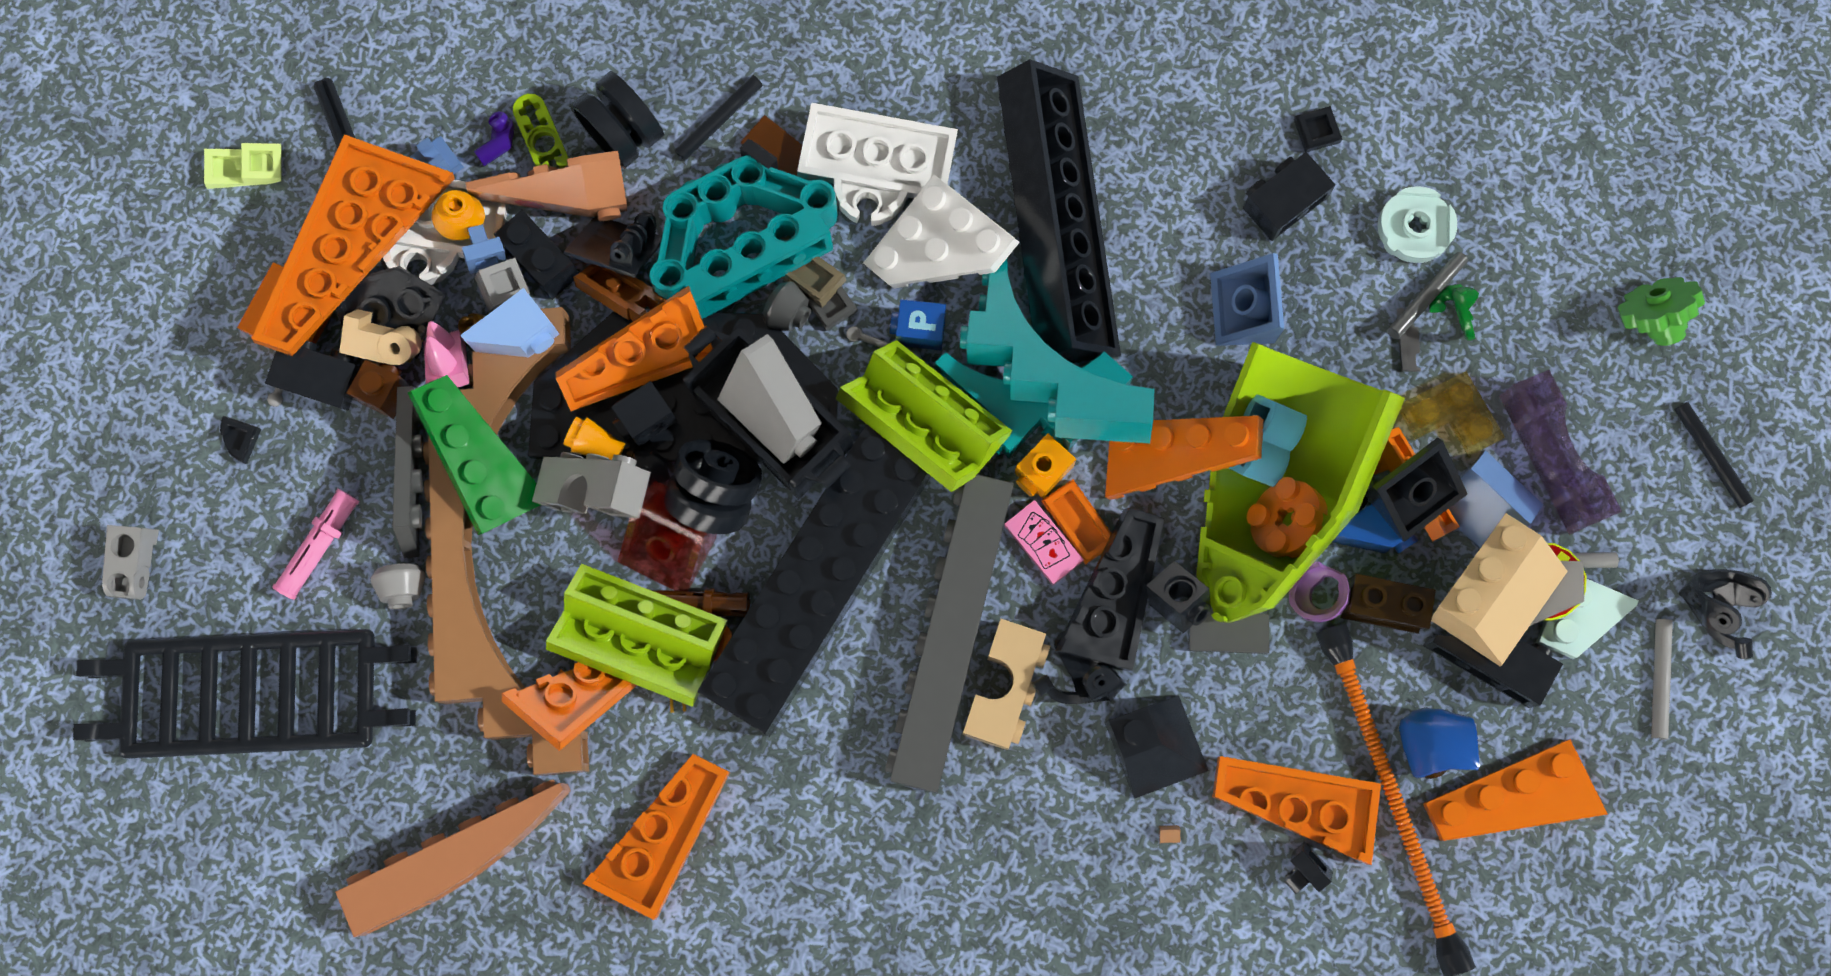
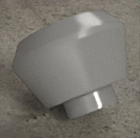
M391 564L376 569L370 578V582L380 602L387 603L389 609H405L412 607V601L420 598L426 573L415 564Z

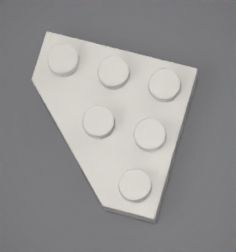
M933 174L863 264L888 285L896 289L908 287V284L924 281L933 283L958 279L961 275L995 273L1019 244V241Z

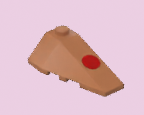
M618 151L567 159L568 165L560 169L548 167L546 164L535 166L533 170L527 172L528 176L521 178L518 173H504L465 182L468 193L479 200L585 217L598 216L599 221L620 218V212L627 211Z

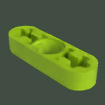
M536 94L520 96L513 105V114L535 166H539L541 162H544L543 164L551 167L548 161L555 159L559 169L565 168L568 165L567 159H569V156L545 102ZM529 105L537 109L535 114L540 125L535 128L530 118L524 115L527 113L525 107ZM542 136H551L555 140L553 148L548 152H538L535 149L536 141Z

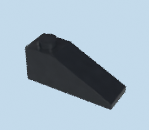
M1436 635L1427 639L1423 645L1527 708L1542 704L1563 663L1552 658L1554 654L1551 650L1534 642L1531 644L1518 642L1501 667L1453 636Z

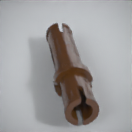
M705 588V591L697 592L651 590L716 616L745 617L750 609L749 592H715L714 588Z

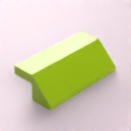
M897 340L873 351L864 375L841 386L836 396L837 401L950 492L972 480L1012 432L1008 426Z
M581 563L564 592V611L546 640V650L693 707L699 695L697 691L711 670L727 625V620Z

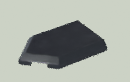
M401 266L367 274L336 310L342 327L344 315L360 309L372 313L371 323L394 329L401 326L413 328L419 334L422 341L426 336L428 322H433L446 294Z

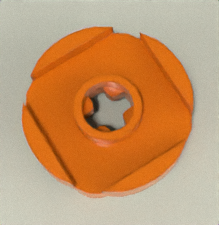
M1284 477L1274 487L1268 488L1260 496L1256 504L1248 509L1247 521L1251 525L1253 540L1259 548L1273 557L1288 556L1290 558H1297L1306 549L1305 543L1313 534L1317 535L1323 528L1321 525L1323 513L1327 515V504L1323 496L1307 483L1296 481L1291 477ZM1294 511L1291 515V520L1293 521L1291 525L1282 524L1284 517Z

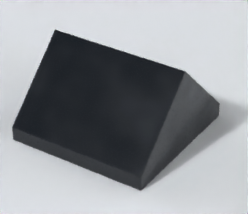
M1437 437L1366 491L1365 496L1398 537L1405 542L1468 493L1444 442Z

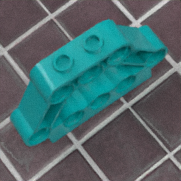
M749 155L739 157L730 163H722L705 176L697 180L687 181L679 189L669 194L663 202L662 209L666 219L658 261L654 263L650 270L649 277L655 292L666 300L689 286L701 318L704 319L785 276V274L806 265L813 258L821 257L834 250L829 230L837 222L839 214L834 188L823 180L809 181L772 167L768 169L761 163L758 164ZM756 179V181L752 183H745L748 180ZM723 196L720 200L712 201L715 197ZM818 203L825 204L823 207L820 208L812 207L813 205ZM744 204L759 205L781 213L770 220L766 229L760 232L748 231L742 233L736 238L734 246L726 250L713 249L702 256L700 263L693 267L698 236L702 232L704 225L712 221H728L734 216L736 209ZM690 213V215L685 218H678L682 214ZM786 235L793 236L791 239L786 241L779 240L781 237ZM751 253H760L755 258H746ZM716 271H726L723 275L712 276ZM671 280H679L675 285L665 286Z

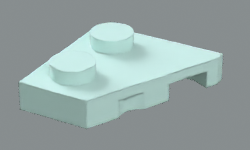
M1587 579L1584 602L1580 603L1566 617L1553 621H1544L1536 643L1569 658H1578L1637 606L1639 600Z

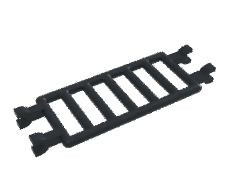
M370 629L131 640L124 645L123 659L77 660L76 676L88 677L89 679L122 677L120 723L74 724L73 740H85V742L119 740V755L125 759L365 748L373 741V728L416 726V710L402 708L373 711L374 665L417 663V647H411V645L375 647V636ZM358 645L356 732L334 733L336 646ZM319 647L317 734L294 735L297 648ZM280 649L277 736L255 737L257 651ZM241 651L238 738L215 739L218 652ZM180 653H201L199 730L197 740H176ZM162 654L159 741L137 742L140 656Z

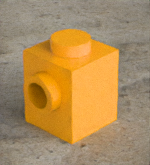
M1047 433L1016 466L1015 474L1019 477L1016 483L1029 496L1033 497L1037 494L1044 499L1074 467L1077 459Z

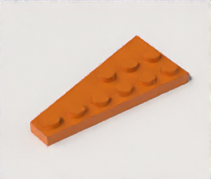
M344 134L251 337L254 343L293 356L455 179L453 172Z

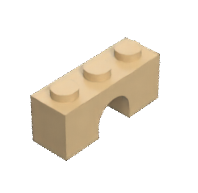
M1000 619L987 660L998 663L1009 671L1012 678V687L1008 694L999 699H988L975 695L963 731L964 736L1005 750L1009 749L1011 742L1019 744L1026 721L1020 720L1019 716L1023 704L1031 706L1036 693L1031 679L1036 666L1044 667L1050 649L1049 645L1043 644L1046 633Z

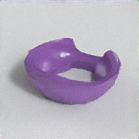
M1319 561L1314 562L1289 590V603L1291 607L1307 621L1324 622L1332 620L1344 611L1350 600V588L1346 575L1323 565ZM1325 577L1335 578L1339 582V595L1336 603L1329 609H1317L1312 603L1311 597L1314 588Z

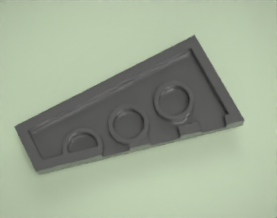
M413 386L397 387L392 527L404 558L420 557L419 528L422 527V509L419 504V493L423 492L422 470L419 469V458L424 457L423 436L418 435V424L423 423L408 395L409 391L414 390Z

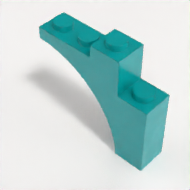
M1105 351L1088 365L1082 367V369L1093 375L1124 385H1130L1133 378L1129 372ZM946 352L935 362V370L1012 430L1010 436L996 451L995 455L999 456L1002 452L1010 458L1039 426L1044 429L1041 432L1043 437L1049 433L1068 451L1079 440L1055 437V422H1048L1049 403L1010 400V385H1003L1002 379L990 377L968 368Z

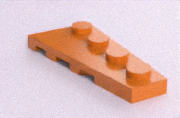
M1255 415L1153 420L1150 444L1109 441L1105 498L1109 500L1123 498L1124 494L1135 491L1144 492L1156 488V485L1174 480L1177 482L1193 478L1192 475L1211 470L1215 472L1261 459L1264 419Z
M692 754L662 789L649 808L638 817L631 829L619 843L615 844L602 863L582 884L652 920H657L730 772Z
M1223 756L1217 758L1212 797L1364 864L1372 865L1381 783Z

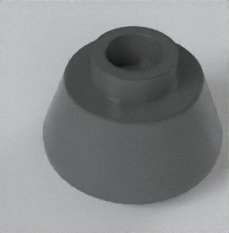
M794 282L780 283L770 295L763 310L762 317L766 326L771 329L790 332L796 327L801 329L811 314V309L808 308L809 300Z

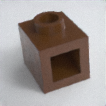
M365 359L347 394L360 404L394 419L397 407V387H408L411 385L400 377L402 370L396 366L386 363L376 365Z

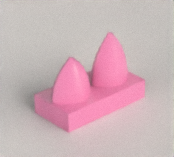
M432 321L428 322L426 341H423L426 384L448 375L457 388L469 384L466 344L460 336L459 330L448 333L439 324Z

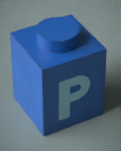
M900 299L899 312L892 311L890 334H895L896 340L905 347L942 351L946 304Z

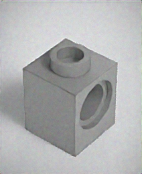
M516 258L481 269L474 277L489 312L495 310L523 288L530 294Z

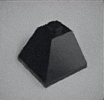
M1179 696L1143 707L1105 723L1134 799L1209 771Z

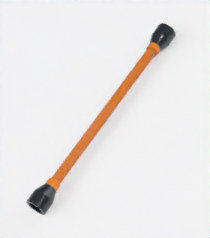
M1341 624L1316 633L1324 655L1334 665L1337 675L1340 674V677H1343L1342 682H1345L1344 687H1347L1345 691L1349 692L1347 696L1350 697L1349 701L1352 702L1353 711H1356L1354 715L1358 716L1356 720L1359 721L1358 725L1361 726L1360 731H1363L1362 736H1365L1364 741H1367L1365 744L1369 746L1367 748L1368 751H1371L1369 755L1372 756L1371 760L1374 761L1373 765L1376 766L1375 770L1378 771L1377 775L1380 776L1378 779L1382 780L1380 783L1385 791L1384 795H1387L1386 800H1389L1388 805H1391L1390 810H1393L1392 815H1395L1393 819L1396 821L1395 824L1400 831L1399 835L1402 836L1401 840L1404 841L1403 845L1406 846L1405 850L1408 851L1407 855L1410 856L1408 859L1412 861L1410 863L1411 866H1414L1412 870L1416 871L1414 875L1418 876L1416 880L1419 881L1418 885L1421 886L1420 891H1423L1422 896H1425L1424 901L1427 902L1426 906L1429 907L1427 910L1431 912L1429 915L1433 917L1431 919L1432 922H1435L1432 929L1436 937V957L1443 976H1455L1471 971L1476 966L1469 947L1456 933L1453 923L1446 919L1448 915L1444 914L1446 910L1442 909L1444 905L1441 904L1440 894L1437 893L1438 889L1435 888L1436 884L1433 883L1434 879L1431 878L1432 873H1429L1430 868H1427L1429 865L1425 863L1427 860L1423 858L1425 854L1421 853L1423 849L1420 848L1421 844L1418 843L1419 838H1416L1417 833H1414L1415 828H1412L1413 823H1410L1411 818H1408L1409 813H1406L1408 809L1404 808L1406 804L1403 803L1404 799L1401 798L1402 793H1399L1400 788H1397L1398 783H1395L1396 778H1393L1394 773H1391L1393 769L1389 768L1391 764L1388 763L1389 759L1386 758L1387 754L1384 753L1385 748H1382L1383 743H1380L1381 738H1378L1380 735L1376 733L1378 731L1377 728H1374L1376 724L1372 723L1374 719L1371 718L1372 714H1369L1368 704H1365L1367 700L1363 699L1365 695L1362 694L1363 690L1360 689L1359 680H1356L1358 676L1354 674L1356 673L1354 669L1357 668L1353 660V640L1347 624Z

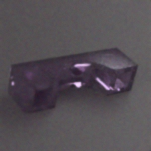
M1550 370L1513 384L1499 396L1569 535L1622 512L1605 477L1592 471L1576 452L1566 426L1565 413L1567 403Z

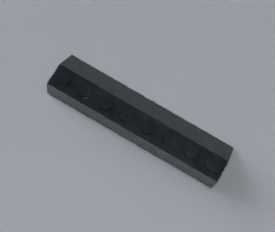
M1029 59L998 76L997 81L1032 327L1044 343L1071 363L1095 360L1104 351L1112 358L1121 357L1079 76Z

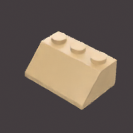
M1505 513L1441 602L1431 621L1501 667L1568 571L1540 534Z

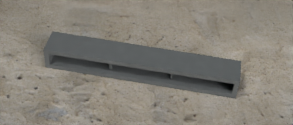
M977 474L972 480L956 489L953 504L959 506L956 520H948L943 540L950 543L947 558L939 556L934 579L940 580L937 595H929L924 617L931 618L928 633L920 632L915 649V655L921 656L918 672L910 670L905 693L912 695L908 710L900 709L895 728L896 733L902 734L898 750L890 748L885 772L892 773L890 781L893 783L938 794L1014 483Z

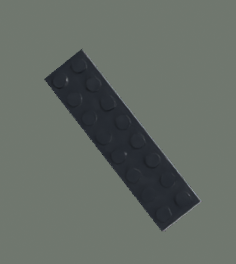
M867 424L845 457V460L851 466L829 488L824 490L697 691L769 737L931 478L927 472Z

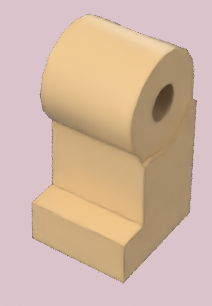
M360 309L344 315L339 353L390 365H401L414 358L421 350V338L413 328L401 326L394 329L371 323L372 313Z

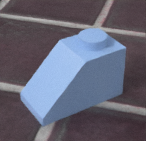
M523 288L460 336L475 352L530 357L534 353L540 354L550 348L559 332Z

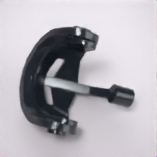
M1712 569L1697 573L1678 594L1684 598L1698 621L1714 640L1726 647L1735 649L1737 658H1752V639L1746 637L1737 638L1730 635L1736 632L1742 625L1741 614L1733 606L1754 608L1765 604L1771 598V586L1764 579L1741 571ZM1704 592H1712L1714 597L1711 598Z
M1064 631L1061 632L1055 639V650L1060 642V639ZM1060 652L1057 653L1072 678L1076 692H1066L1057 689L1047 675L1032 683L1040 697L1047 693L1051 699L1063 704L1111 702L1120 690L1127 686L1111 666Z

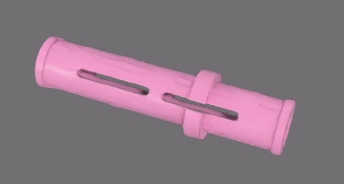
M337 488L336 493L320 517L315 516L311 523L314 526L293 555L277 582L273 584L272 588L290 599H296V595L334 538L339 539L343 532L340 529L356 505L359 504V500Z

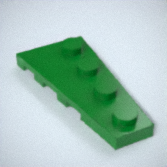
M448 375L408 392L478 535L484 534L541 505L532 502L537 484Z

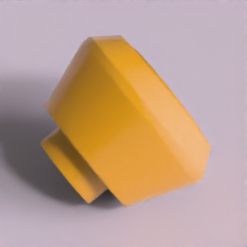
M451 190L444 193L432 209V222L435 229L442 236L451 240L469 239L468 228L484 224L485 220L484 209L480 201L469 193L460 190Z

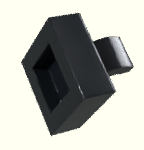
M1305 841L1292 852L1290 861L1295 868L1286 875L1287 879L1284 882L1295 894L1301 891L1309 882L1318 892H1321L1332 882L1333 871Z

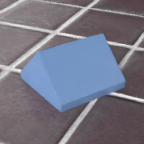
M1272 253L1210 273L1216 346L1252 344V342L1257 344L1275 343L1284 330L1278 254Z
M1485 450L1460 475L1468 494L1451 506L1449 510L1460 526L1458 529L1480 549L1505 513L1528 527L1544 504Z

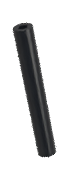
M752 75L674 150L675 153L686 161L763 86L761 81Z
M1689 402L1675 408L1674 411L1738 507L1742 508L1753 502L1754 499Z

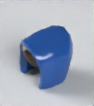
M1425 707L1412 711L1400 720L1399 731L1402 745L1413 777L1434 779L1451 769H1479L1478 736L1472 717L1452 713L1445 709Z

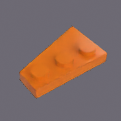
M578 662L569 671L554 677L550 674L536 679V684L519 691L513 688L503 692L502 703L560 751L637 685Z

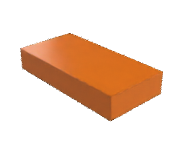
M1074 479L1041 500V503L1064 536L1084 559L1085 565L1102 554L1112 533Z

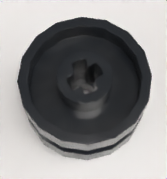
M609 71L595 84L600 100L584 92L570 104V108L585 131L604 152L618 151L620 165L624 170L639 157L638 148L633 140L643 147L650 148L665 134L655 116L635 91L616 73Z
M703 439L686 442L679 448L674 463L673 475L669 478L664 493V504L673 517L695 530L710 534H730L739 531L746 524L751 510V500L756 496L762 480V470L756 460L746 452L730 444Z

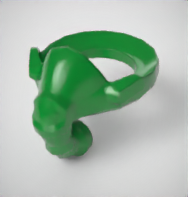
M1461 284L1448 285L1429 305V310L1431 313L1443 312L1446 309L1445 302L1453 301L1464 338L1467 341L1475 340V333L1471 322L1474 318L1469 309L1478 299L1479 293L1475 289L1463 287Z

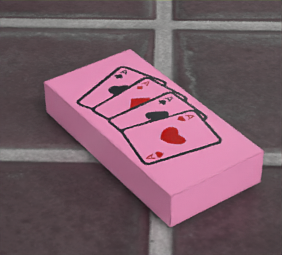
M1035 500L1004 524L1005 528L1052 585H1055L1084 561Z

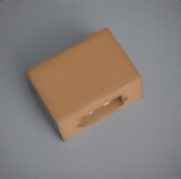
M1179 825L1159 826L1160 843H1180Z

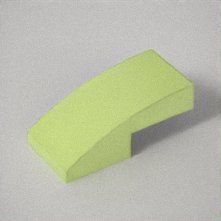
M241 143V149H204V184L207 189L272 184L282 181L281 144Z

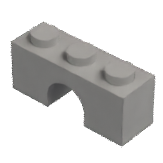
M561 452L560 457H543L532 502L568 513L586 514L589 507L611 516L639 518L651 472L637 467L635 459L623 455H613L612 460L601 455L587 453L586 459L576 454Z

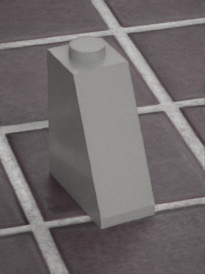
M767 334L740 352L717 400L784 464L796 455L800 458L804 457L815 446L817 440L814 436L822 422L774 340Z

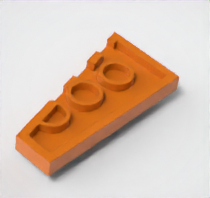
M689 286L555 372L556 380L570 411L640 387L649 381L653 382L693 367L689 354L683 347L705 326ZM710 343L695 357L698 362L713 349L712 344Z
M1571 739L1553 745L1423 803L1440 841L1608 815Z

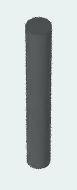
M1456 252L1389 326L1387 332L1392 338L1400 339L1467 264L1468 258L1465 254Z

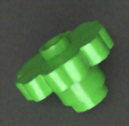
M1682 277L1663 278L1654 282L1653 285H1640L1624 296L1625 302L1618 306V311L1626 329L1637 328L1639 333H1647L1655 344L1667 346L1678 343L1685 338L1688 321L1699 315L1698 308L1705 304L1702 289L1697 281L1684 282Z

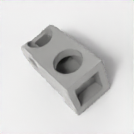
M107 525L102 587L106 596L141 600L146 596L153 545L157 544L159 530Z

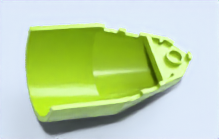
M1252 342L1223 417L1243 416L1249 403L1257 394L1307 415L1304 433L1298 444L1290 451L1289 464L1282 478L1291 477L1296 481L1305 482L1316 489L1325 499L1327 515L1323 513L1321 525L1323 528L1317 535L1313 534L1305 543L1306 549L1299 557H1273L1257 546L1251 535V525L1247 521L1248 509L1256 504L1260 496L1271 486L1245 477L1229 468L1215 472L1210 471L1209 490L1205 489L1203 502L1207 503L1205 527H1201L1196 577L1209 588L1211 607L1214 612L1211 616L1214 620L1231 623L1273 609L1358 513L1404 402V397L1385 389L1380 390ZM1294 511L1284 517L1282 524L1291 525L1293 522L1291 515Z

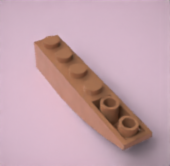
M554 779L544 782L532 789L533 796L519 802L517 797L507 800L495 807L496 814L482 820L481 815L470 818L458 825L459 832L447 838L444 833L438 834L421 843L423 849L410 856L405 851L383 861L385 868L373 874L368 869L347 878L348 886L335 893L353 937L366 936L440 900L477 877L509 853L540 825L570 793L569 785L566 783L556 784Z

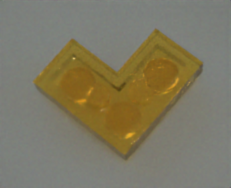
M1467 371L1403 402L1399 411L1415 440L1449 424L1468 457L1505 438Z

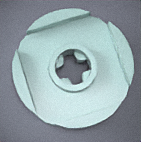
M1415 186L1399 191L1397 195L1386 203L1378 218V234L1385 250L1389 254L1410 263H1424L1441 256L1453 241L1457 232V216L1451 204L1447 206L1445 201L1440 199L1441 194L1427 187ZM1414 217H1418L1419 222L1426 225V229H1422L1420 233L1414 232L1408 225Z

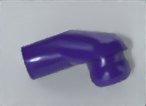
M498 111L490 116L488 123L492 127L491 140L474 150L484 166L509 151L512 147L515 126L513 120L508 118L504 112Z

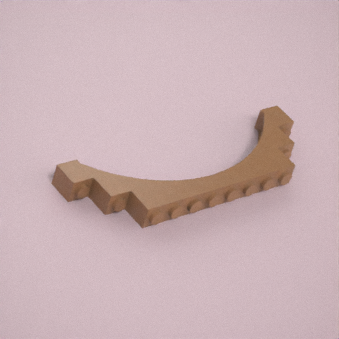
M563 307L541 309L559 332V335L554 338V343L551 347L540 354L534 353L530 357H519L472 351L473 364H468L469 385L473 388L460 389V391L496 435L518 399L538 375L561 354H566L571 349L570 317ZM428 435V442H425L423 445V456L425 463L429 465V479H426L424 482V494L426 501L430 502V517H427L425 520L426 537L428 540H431V555H428L426 558L427 576L429 579H432V594L427 596L428 615L433 617V633L428 635V651L430 656H434V672H431L429 675L430 694L435 696V702L442 704L483 701V708L478 709L477 721L480 732H484V738L499 740L532 737V744L527 746V763L529 768H533V775L547 776L589 772L588 732H581L559 751L502 703L503 692L513 688L519 691L524 689L525 686L509 667L492 636L483 614L475 583L472 558L473 524Z

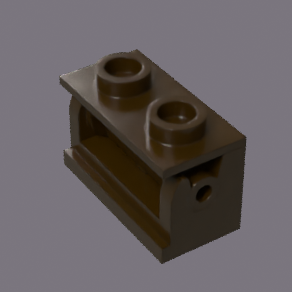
M1355 574L1348 579L1350 600L1341 613L1340 618L1419 634L1420 629H1430L1435 589L1361 574Z

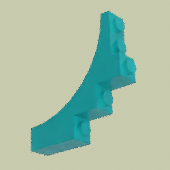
M1007 259L995 273L983 274L982 286H988L987 295L980 294L979 311H970L968 326L961 325L960 349H967V364L1004 366L1003 385H1010V400L1049 403L1048 422H1055V437L1150 444L1155 389L1124 385L1093 375L1067 361L1044 343L1028 324L1014 298L1008 276Z

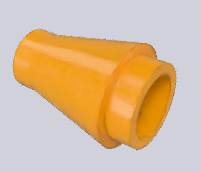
M576 417L568 430L563 445L570 447L571 453L585 456L587 453L597 454L612 460L613 455H621L625 443L612 436L588 417L585 420Z

